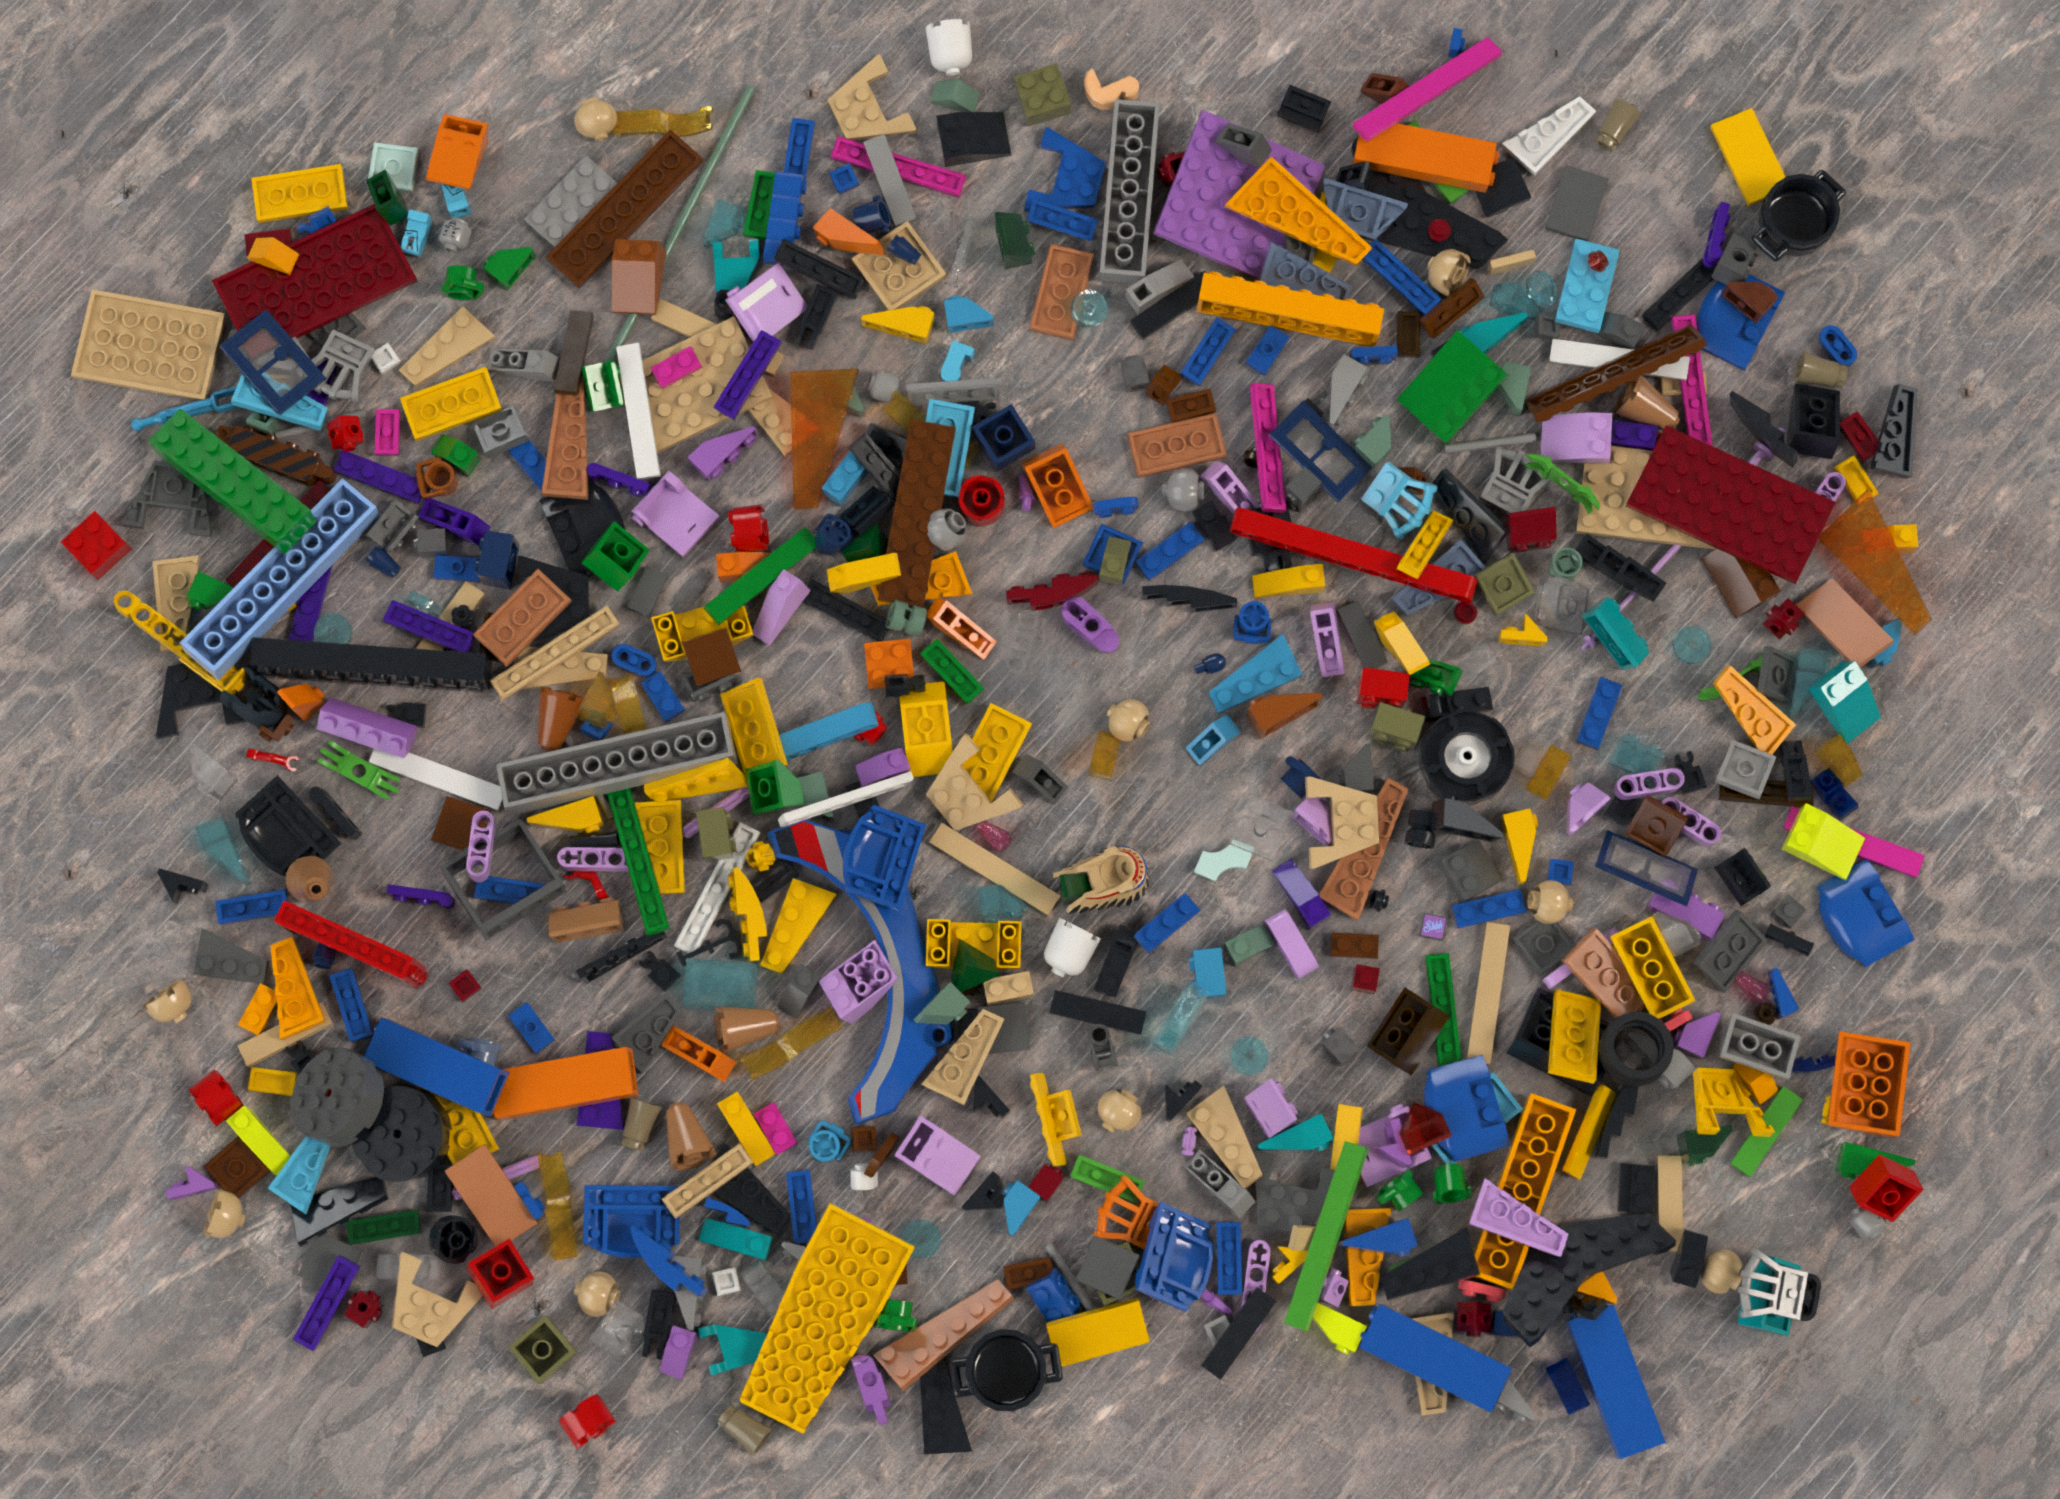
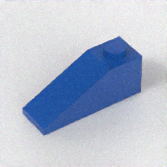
M1408 1218L1337 1243L1338 1247L1384 1254L1398 1253L1399 1257L1412 1253L1411 1248L1418 1246Z

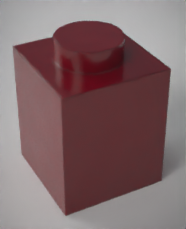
M1356 964L1350 991L1374 995L1377 989L1380 968Z
M1052 1163L1050 1166L1044 1164L1028 1188L1048 1203L1064 1180V1177L1061 1176L1063 1171L1056 1166L1053 1167Z

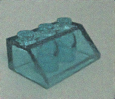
M687 958L684 979V1008L715 1011L714 1007L717 1006L755 1008L759 966L757 964Z

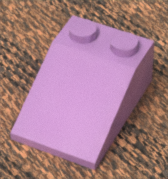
M1588 412L1553 415L1550 420L1542 422L1541 456L1552 458L1551 462L1610 464L1612 413Z

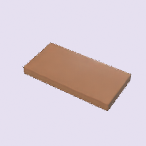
M1050 244L1029 331L1071 341L1074 340L1094 260V253Z
M1216 413L1127 433L1137 478L1227 458Z
M537 569L473 636L508 667L572 600Z
M1833 578L1796 604L1805 613L1803 616L1847 661H1856L1860 668L1893 644V639Z
M1593 927L1561 960L1615 1019L1625 1013L1641 1012L1645 1008L1616 949L1597 928Z
M486 1144L445 1170V1173L495 1247L509 1238L512 1241L538 1223Z

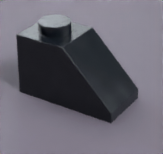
M1684 1229L1670 1270L1673 1282L1692 1288L1697 1287L1704 1266L1707 1235Z

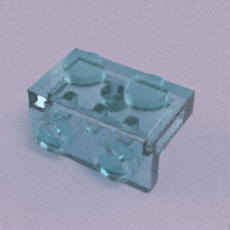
M1627 734V736L1622 735L1608 764L1630 774L1657 771L1666 754L1661 752L1662 749L1653 744L1645 745L1640 742L1638 737ZM1644 779L1645 781L1652 783V780Z

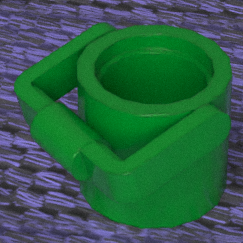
M452 265L447 267L446 281L441 287V292L446 297L454 300H477L484 293V284L476 281L475 269L467 266Z
M1454 1163L1444 1164L1433 1171L1436 1191H1433L1434 1204L1456 1203L1472 1198L1471 1186L1466 1185L1464 1169L1461 1165Z
M1407 1169L1385 1187L1381 1188L1376 1200L1381 1205L1390 1200L1398 1212H1400L1420 1197L1423 1192L1412 1179V1172Z
M887 1300L881 1314L876 1319L875 1328L914 1332L917 1319L911 1318L913 1303Z

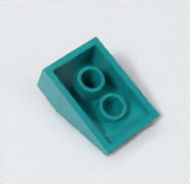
M1841 661L1808 687V690L1844 745L1850 743L1881 718L1869 682L1856 661Z

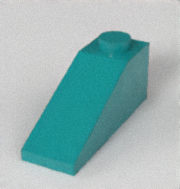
M1524 312L1475 323L1471 327L1467 325L1460 332L1483 353L1487 354L1523 325L1528 315Z
M1320 1113L1258 1144L1256 1147L1258 1151H1313L1317 1149L1319 1153L1331 1147L1329 1142L1333 1141L1334 1138Z
M705 1218L698 1241L767 1261L774 1238Z

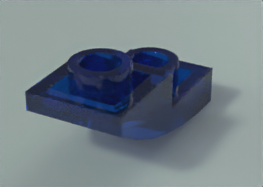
M1829 767L1810 780V783L1814 784L1815 791L1839 821L1859 808V804L1844 789L1842 781Z
M1826 1054L1815 1060L1817 1064H1815L1812 1057L1804 1059L1802 1055L1794 1060L1791 1074H1808L1829 1069L1835 1066L1836 1055L1830 1057L1829 1054Z
M1568 1358L1546 1368L1568 1415L1590 1406Z

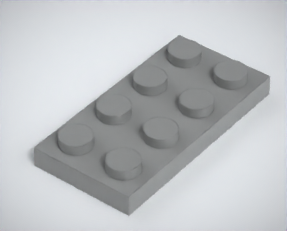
M585 156L524 218V221L554 248L617 182L589 157Z

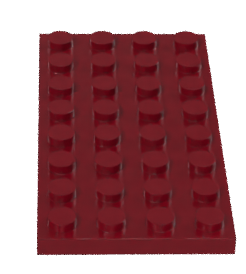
M375 204L286 245L299 254L290 275L252 261L212 280L237 332L263 311L267 310L291 338H300L418 282L389 224L377 211ZM265 327L244 343L252 360L280 346Z
M1666 425L1626 503V507L1796 585L1836 502Z

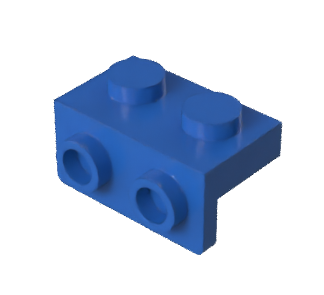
M1057 1268L1052 1269L1048 1276L1030 1283L1026 1288L1047 1322L1076 1315L1080 1308L1077 1296L1071 1292L1066 1278L1060 1274Z

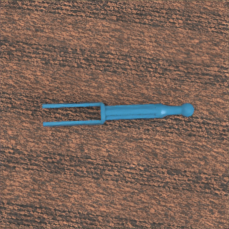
M236 387L214 392L210 398L159 411L151 417L144 419L135 418L131 422V427L135 431H141L147 426L155 424L164 425L180 408L191 417L213 411L220 414L241 408L231 405V403L220 406L218 401L220 398L233 395Z

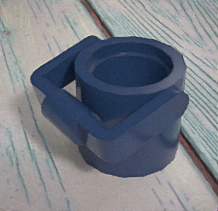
M877 195L872 197V202L855 207L853 217L856 226L866 233L870 234L881 230V233L885 236L892 231L891 218L884 199Z
M830 513L823 518L813 531L816 535L815 545L821 553L830 556L841 552L856 537V532L840 517L836 518Z
M1288 756L1285 762L1290 768L1280 779L1303 799L1306 796L1305 777H1314L1320 780L1321 778L1300 758L1297 760L1292 756Z

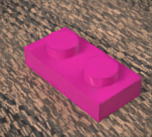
M691 346L651 367L662 389L703 368Z
M376 409L375 455L399 456L400 410Z
M775 1102L754 1113L776 1155L798 1144Z

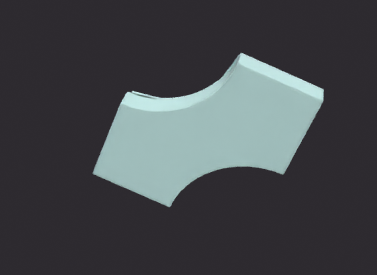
M1233 838L1230 845L1219 852L1203 851L1194 873L1216 882L1218 877L1229 869L1238 868L1246 870L1255 847Z

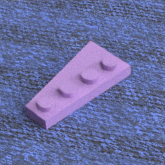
M1484 1178L1469 1224L1561 1257L1568 1233Z

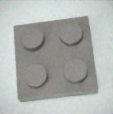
M1732 740L1715 783L1760 799L1776 756Z

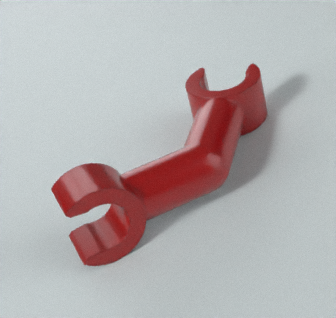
M247 748L245 758H251L253 761H266L282 765L287 771L297 770L290 767L289 761L291 759L300 760L297 756L285 757Z
M574 871L571 876L563 875L568 881L576 878L590 880L599 900L609 898L596 872Z

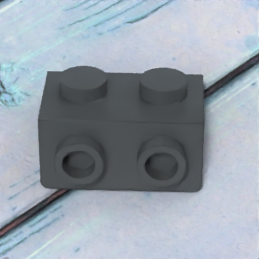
M393 499L365 535L381 548H384L386 552L396 551L404 542L402 540L403 536L407 532L411 533L417 526L418 522L416 520L419 516L412 513L396 499Z
M692 671L681 676L693 702L699 701V703L712 697L711 694L716 691L725 692L733 687L732 684L735 683L732 674L699 686L696 685Z

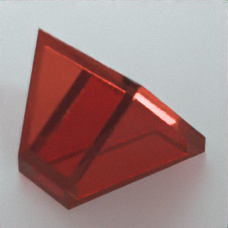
M1413 1102L1399 1132L1408 1155L1452 1137L1442 1113L1416 1102Z

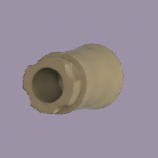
M1614 99L1610 111L1594 141L1604 150L1613 152L1632 125L1641 117L1640 112L1631 104L1620 99Z
M1802 351L1796 365L1794 379L1795 382L1843 387L1847 377V366Z
M631 1097L621 1145L643 1151L645 1142L647 1143L654 1122L662 1107Z
M733 1405L728 1406L717 1423L752 1456L758 1453L773 1431L772 1428L760 1423Z

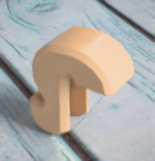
M1092 68L1086 73L1084 92L1093 107L1100 110H1110L1114 107L1115 99L1124 98L1125 100L1135 101L1139 95V82L1136 78L1127 76L1101 87Z

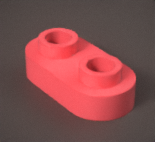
M1681 1008L1670 1015L1672 1019L1664 1024L1670 1032L1693 1019L1689 1010L1684 1012Z
M1461 1280L1458 1286L1459 1290H1463L1462 1295L1476 1298V1295L1479 1294L1486 1296V1301L1498 1304L1500 1299L1505 1300L1507 1293L1505 1289L1468 1280Z

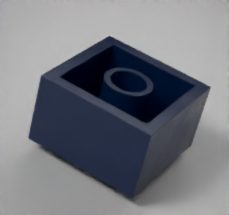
M1012 404L972 427L975 439L996 472L1036 449L1035 440Z
M486 530L485 537H481L479 550H482L480 559L476 560L475 572L483 585L511 590L520 547L514 535Z

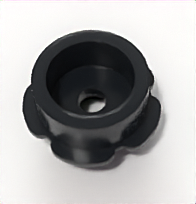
M467 605L455 607L451 612L452 622L456 626L466 627L471 624L474 613Z
M1384 889L1381 891L1374 890L1370 898V908L1375 909L1377 912L1386 909L1389 902V896L1385 895L1386 891Z

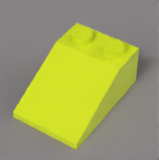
M1806 803L1800 808L1781 850L1846 880L1865 838L1831 815Z

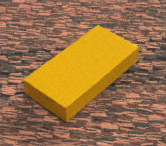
M1854 455L1833 468L1835 472L1844 476L1845 487L1857 506L1862 505L1879 494Z
M251 1067L248 1091L292 1096L298 1073Z

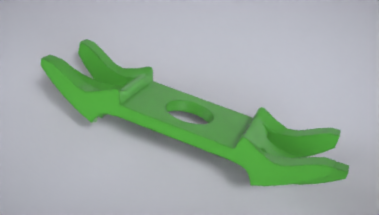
M1528 454L1526 456L1536 461L1528 462L1525 466L1526 468L1539 471L1543 479L1548 477L1573 496L1572 500L1582 503L1589 515L1593 511L1592 505L1597 510L1600 509L1599 502L1591 488L1580 485L1552 464V458L1537 454ZM1559 477L1565 479L1569 485L1563 483Z
M1763 654L1759 660H1751V663L1746 665V669L1739 674L1744 676L1751 671L1760 673ZM1715 687L1704 688L1701 690L1702 692L1697 694L1700 701L1714 700L1721 697Z
M331 740L327 744L342 753V757L320 748L319 751L338 764L335 766L318 758L317 762L351 779L386 800L390 796L375 788L376 785L398 794L399 790L382 780L381 776L395 782H399V777L370 764ZM361 764L365 766L366 773L363 777L354 776L353 768L356 765Z

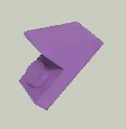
M1400 1119L1389 1120L1385 1123L1384 1133L1387 1141L1391 1142V1145L1377 1148L1374 1151L1402 1168L1408 1167L1412 1164Z
M186 1165L189 1184L186 1181L172 1184L173 1188L166 1189L167 1199L177 1200L219 1189V1184Z

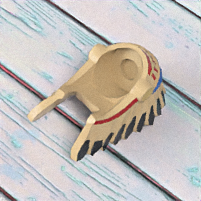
M1128 846L1105 848L1103 852H1098L1093 857L1078 861L1076 864L1062 868V871L1053 873V878H1057L1062 874H1078L1081 872H1087L1089 877V883L1093 891L1084 893L1082 897L1070 904L1066 910L1068 914H1073L1077 911L1079 913L1090 912L1094 908L1099 911L1112 906L1120 907L1122 904L1130 906L1132 901H1139V898L1145 895V889L1149 886L1148 869L1143 856Z

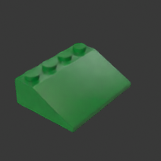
M1457 330L1397 400L1443 442L1449 444L1507 379L1509 374Z

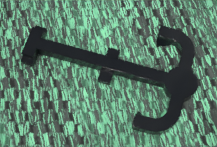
M717 920L714 922L717 928L721 924L727 926L729 930L727 937L710 943L708 939L704 941L706 946L684 956L681 951L676 952L682 967L687 966L685 960L705 951H709L712 954L714 953V947L731 941L737 947L736 953H729L730 959L733 960L742 953V945L739 941L741 937L740 932L734 930L729 920Z

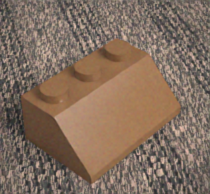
M614 898L601 899L599 904L591 905V902L579 903L577 908L568 909L567 906L554 908V912L548 913L549 936L555 943L625 931L621 903L618 900L614 901Z

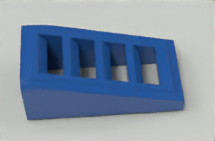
M1776 967L1770 970L1768 976L1777 1016L1781 1019L1799 1010V1007L1779 969Z

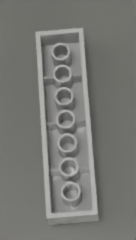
M1115 99L1099 281L1135 284L1145 277L1160 103Z

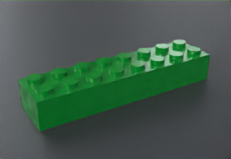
M181 408L148 440L157 455L284 555L317 522L308 507Z

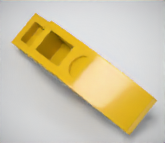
M739 867L731 869V874H728V887L733 890V897L729 898L730 911H734V916H744V920H741V933L745 934L746 943L742 944L743 957H747V962H757L760 960L758 938H765L767 936L766 923L762 907L752 885Z

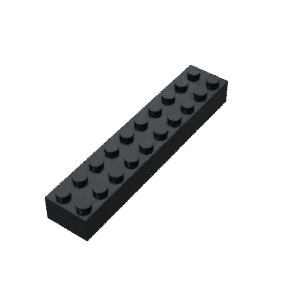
M254 637L250 665L265 678H276V675H285V679L298 680L299 677H308V680L317 682L322 681V678L331 679V682L345 683V680H354L355 684L367 685L368 681L377 682L379 686H391V683H399L400 687L414 688V685H423L425 689L436 690L437 686L446 687V690L460 691V688H469L470 692L483 693V689L490 690L492 661L483 653Z

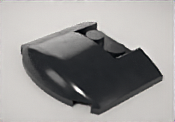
M588 479V500L546 497L539 501L568 569L590 577L595 575V573L582 564L590 549L613 521L623 529H625V525L616 504L609 494L595 484V481Z
M278 775L235 813L236 819L238 818L241 835L251 851L267 867L285 877L289 866L296 859L316 856L324 860L342 844Z

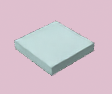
M374 142L368 179L386 169L399 192L413 193L420 153L419 148Z

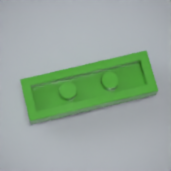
M1082 1155L1078 1156L1070 1176L1105 1192H1109L1121 1181L1120 1178L1124 1174L1140 1191H1142L1145 1183L1144 1180ZM1128 1187L1118 1196L1135 1204L1138 1201L1137 1197Z

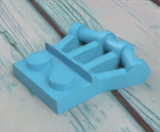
M1386 462L1361 500L1376 510L1379 515L1386 518L1393 529L1394 535L1401 541L1406 537L1407 533L1416 527H1420L1423 523V517L1432 510L1431 502L1434 492L1437 491V486L1412 479L1390 462ZM1407 486L1425 490L1423 501L1406 489ZM1401 495L1417 506L1418 510L1415 514L1397 502ZM1392 508L1408 519L1409 522L1400 526L1391 512Z

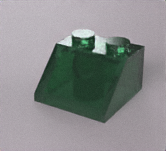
M995 212V230L1005 270L1032 264V256L1035 255L1033 243H1028L1026 235L1030 234L1027 221L1022 220L1021 214Z
M1732 1125L1721 1126L1720 1131L1715 1135L1698 1134L1697 1130L1684 1131L1678 1134L1677 1142L1679 1154L1682 1156V1163L1688 1162V1167L1707 1163L1706 1159L1715 1155L1733 1130Z

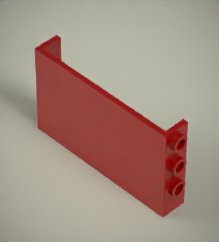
M284 900L275 917L274 922L289 933L295 935L297 932L396 976L415 989H418L419 985L423 986L427 979V968L415 958Z

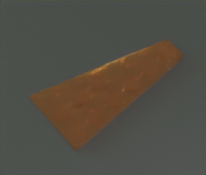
M858 368L790 372L793 502L795 510L819 508L823 494L822 487L826 483L828 470L832 464L835 447H837L847 413V406L853 393L855 379L859 373Z
M1867 489L1818 539L1916 636L1932 620V617L1882 518L1870 490Z

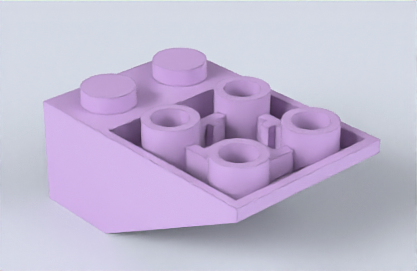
M874 940L820 979L819 983L840 1019L852 1024L877 1004L898 980V977Z
M1272 1078L1243 1099L1267 1139L1292 1126L1297 1120L1296 1114H1298L1292 1102L1287 1103L1284 1099L1285 1091L1279 1081L1274 1082Z
M921 1115L894 1155L895 1158L956 1196L981 1157Z

